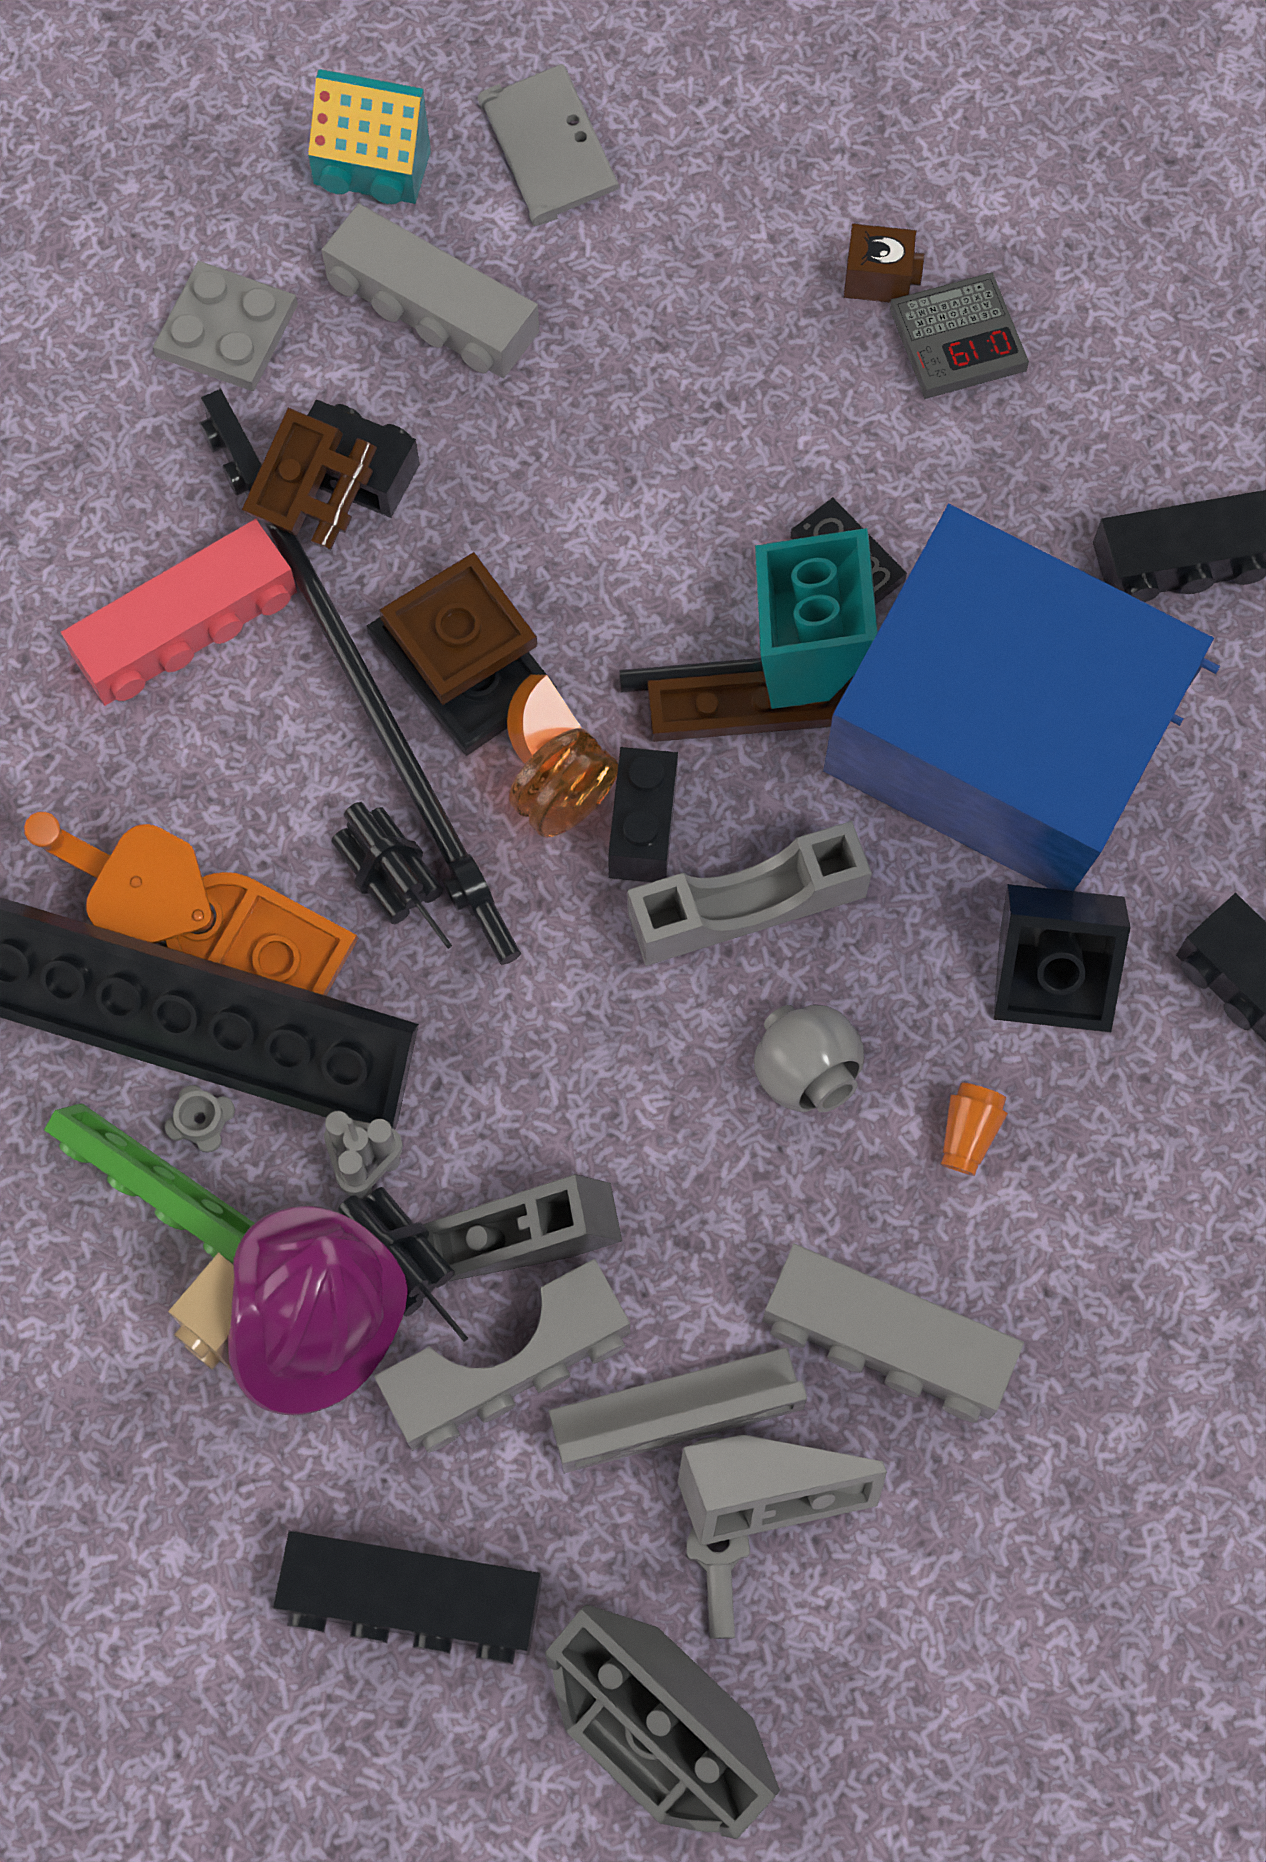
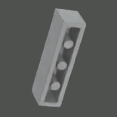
M360 203L356 205L322 248L327 279L339 293L348 297H352L354 294L370 302L375 311L386 320L397 322L400 319L414 327L419 336L428 344L437 348L445 345L461 354L464 362L479 373H487L489 370L504 379L540 332L537 303Z
M793 1243L766 1306L762 1320L773 1326L770 1334L782 1342L804 1348L806 1342L809 1341L829 1350L827 1359L832 1363L857 1373H861L864 1366L887 1375L884 1383L893 1390L915 1398L920 1396L921 1391L945 1400L942 1409L947 1413L972 1423H977L979 1416L990 1420L997 1412L1024 1344L1021 1340Z

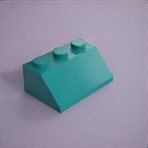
M868 528L755 545L760 654L772 709L829 701L856 673L878 633Z

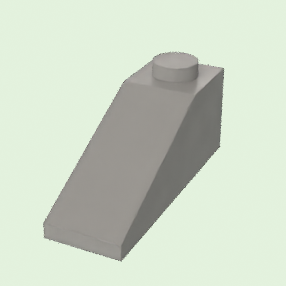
M739 1435L724 1439L708 1437L696 1442L692 1446L683 1447L678 1485L699 1544L702 1546L876 1507L879 1503L887 1471L883 1461L754 1436Z

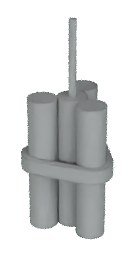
M334 1111L325 1120L324 1141L337 1182L342 1191L348 1195H356L359 1199L366 1200L373 1191L372 1186L386 1171H394L400 1165V1155L403 1148L401 1137L395 1129L391 1128L388 1121L384 1119H376L371 1123L352 1120L344 1112Z

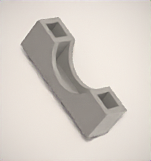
M849 821L797 837L777 855L739 872L711 878H697L681 873L627 890L628 916L645 965L648 966L866 898L872 872L853 822Z
M596 1259L540 1287L542 1309L537 1330L528 1345L510 1360L486 1368L465 1367L445 1359L429 1346L374 1376L412 1451L421 1446L425 1447L427 1453L441 1449L460 1436L457 1429L458 1426L477 1416H480L483 1423L492 1421L516 1406L512 1397L535 1386L538 1393L548 1391L571 1376L567 1369L568 1367L588 1356L593 1364L599 1363L615 1355L625 1347L622 1338L630 1334V1322Z

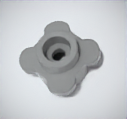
M189 1085L179 1093V1099L173 1109V1117L169 1118L165 1124L166 1133L174 1141L185 1139L196 1143L202 1152H213L222 1143L220 1133L225 1122L234 1117V1104L228 1097L222 1096L216 1099L211 1093L201 1090L199 1086ZM198 1114L206 1116L205 1121L201 1124L195 1122V1117Z

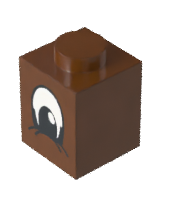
M852 223L843 298L891 303L892 299L909 295L910 285L921 286L925 253L914 252L917 230Z

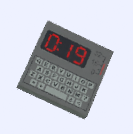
M993 272L891 300L889 310L924 399L1027 371L1029 360Z

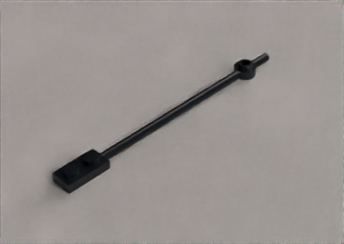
M218 389L201 397L207 419L200 421L199 425L212 452L214 453L222 449L229 463L222 465V468L234 494L238 496L245 492L248 497L262 464L223 391ZM265 523L281 555L290 566L300 591L448 866L451 876L442 881L450 900L457 911L467 907L471 915L475 916L500 965L513 962L521 955V952L494 904L492 894L473 857L467 854L299 539L291 533Z

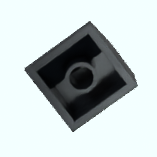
M1007 884L999 936L994 1020L1111 1033L1131 928L1125 897Z

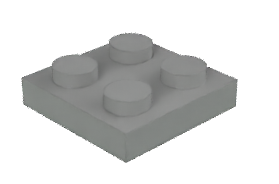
M197 261L153 345L155 356L254 392L298 305L296 295Z

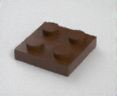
M475 552L379 609L382 622L442 705L538 646L537 636Z

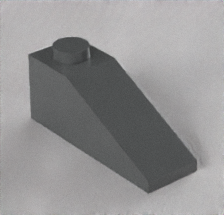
M577 1174L423 1224L429 1231L427 1240L455 1272L449 1281L567 1259L622 1242L611 1183Z

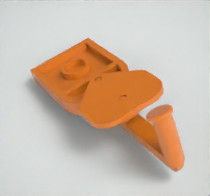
M36 812L30 815L25 822L24 834L31 844L42 847L48 853L97 879L86 901L87 914L94 926L153 944L166 940L167 948L327 996L359 939L351 931L248 876L232 872H220L202 877L193 847L188 842L158 826L142 824L132 827L123 834L110 856L60 829L57 818L50 813ZM210 905H212V906L214 907L215 911H216V922H215V915H214L213 911L211 910Z

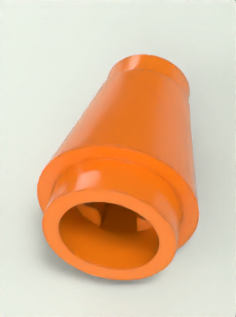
M960 1083L957 1095H950L943 1148L944 1155L941 1161L942 1166L967 1175H976L978 1165L983 1161L1008 1115L1003 1110L1006 1096L978 1085Z

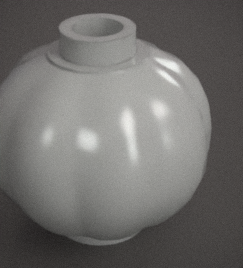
M785 1005L767 1017L764 1022L766 1032L755 1051L754 1068L761 1087L776 1103L798 1112H808L815 1108L819 1112H828L842 1105L854 1094L858 1086L856 1077L861 1072L864 1064V1047L860 1034L841 1012L825 1005H809L796 1010L792 1005Z

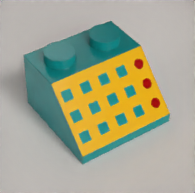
M318 69L308 152L314 185L322 186L325 190L334 194H346L350 191L371 195L376 200L386 204H396L400 201L416 204L431 153L424 89Z

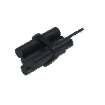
M362 802L352 804L344 812V817L348 821L347 828L338 831L333 836L331 842L356 875L355 885L362 894L369 893L391 924L400 923L409 915V909L417 907L447 949L451 948L452 944L421 904L423 901L425 903L435 901L444 891L443 887L421 859L423 856L422 849L415 841L405 838L383 807L369 812Z
M379 1187L371 1192L366 1200L352 1195L343 1201L338 1208V1212L360 1223L373 1233L390 1250L400 1265L407 1284V1301L404 1316L407 1317L417 1311L423 1304V1298L426 1297L462 1341H467L468 1337L431 1294L435 1287L439 1288L446 1284L455 1272L427 1240L429 1231L421 1222L413 1223L383 1187Z

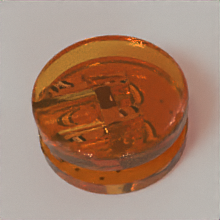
M575 728L565 731L543 745L521 768L511 785L509 803L521 816L529 817L530 826L540 836L549 838L560 835L580 823L605 798L616 780L618 762L607 750L602 749L597 740L587 730Z

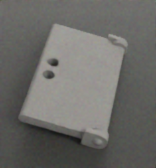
M564 64L557 65L504 88L497 84L485 89L478 95V102L482 110H485L530 211L529 218L533 226L536 227L557 220L558 214L616 191L619 188L618 181ZM573 120L579 121L578 124L569 125Z

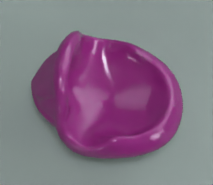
M289 1207L268 1214L257 1221L244 1234L234 1255V1283L228 1334V1358L232 1373L242 1392L254 1404L262 1409L281 1415L295 1416L314 1413L329 1408L351 1395L371 1376L385 1356L404 1315L407 1301L406 1279L400 1265L390 1250L360 1223L343 1214L322 1207Z

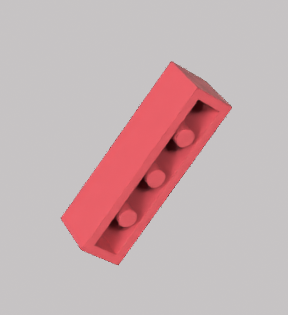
M254 519L61 631V634L70 654L106 706L114 700L125 701L133 698L143 690L146 681L163 671L175 672L182 669L191 662L194 653L212 642L221 644L233 639L241 631L243 624L258 615H272L282 610L289 603L291 596L297 593L290 566L257 519Z

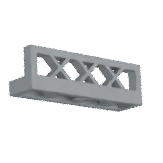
M788 1347L548 1411L565 1474L801 1411L805 1407L807 1395L803 1381L797 1382Z

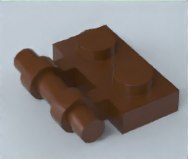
M288 407L243 505L242 511L251 517L295 536L298 535L306 516L315 519L319 523L311 542L331 551L339 532L345 533L350 524L352 516L348 512L360 486L366 487L373 473L369 466L377 447L364 440L356 439L349 457L335 452L343 436V433L338 428ZM328 470L338 474L340 477L328 503H324L315 499V496Z

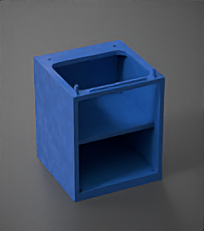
M948 503L833 713L823 772L1049 889L1074 891L1101 854L1170 721L1178 726L1181 725L1184 718L1176 715L1175 712L1187 689L1202 667L1214 674L1219 670L1220 665L1204 658L1214 637Z

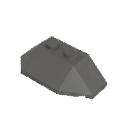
M586 1604L545 1651L548 1667L553 1670L555 1693L565 1731L660 1824L700 1832H718L723 1837L738 1839L780 1792L753 1717L658 1627Z

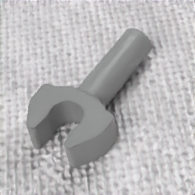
M693 1527L686 1543V1556L689 1561H697L706 1571L710 1639L735 1638L732 1569L740 1559H745L749 1556V1538L746 1535L729 1539L728 1548L723 1552L717 1553L711 1551L707 1545L700 1546Z

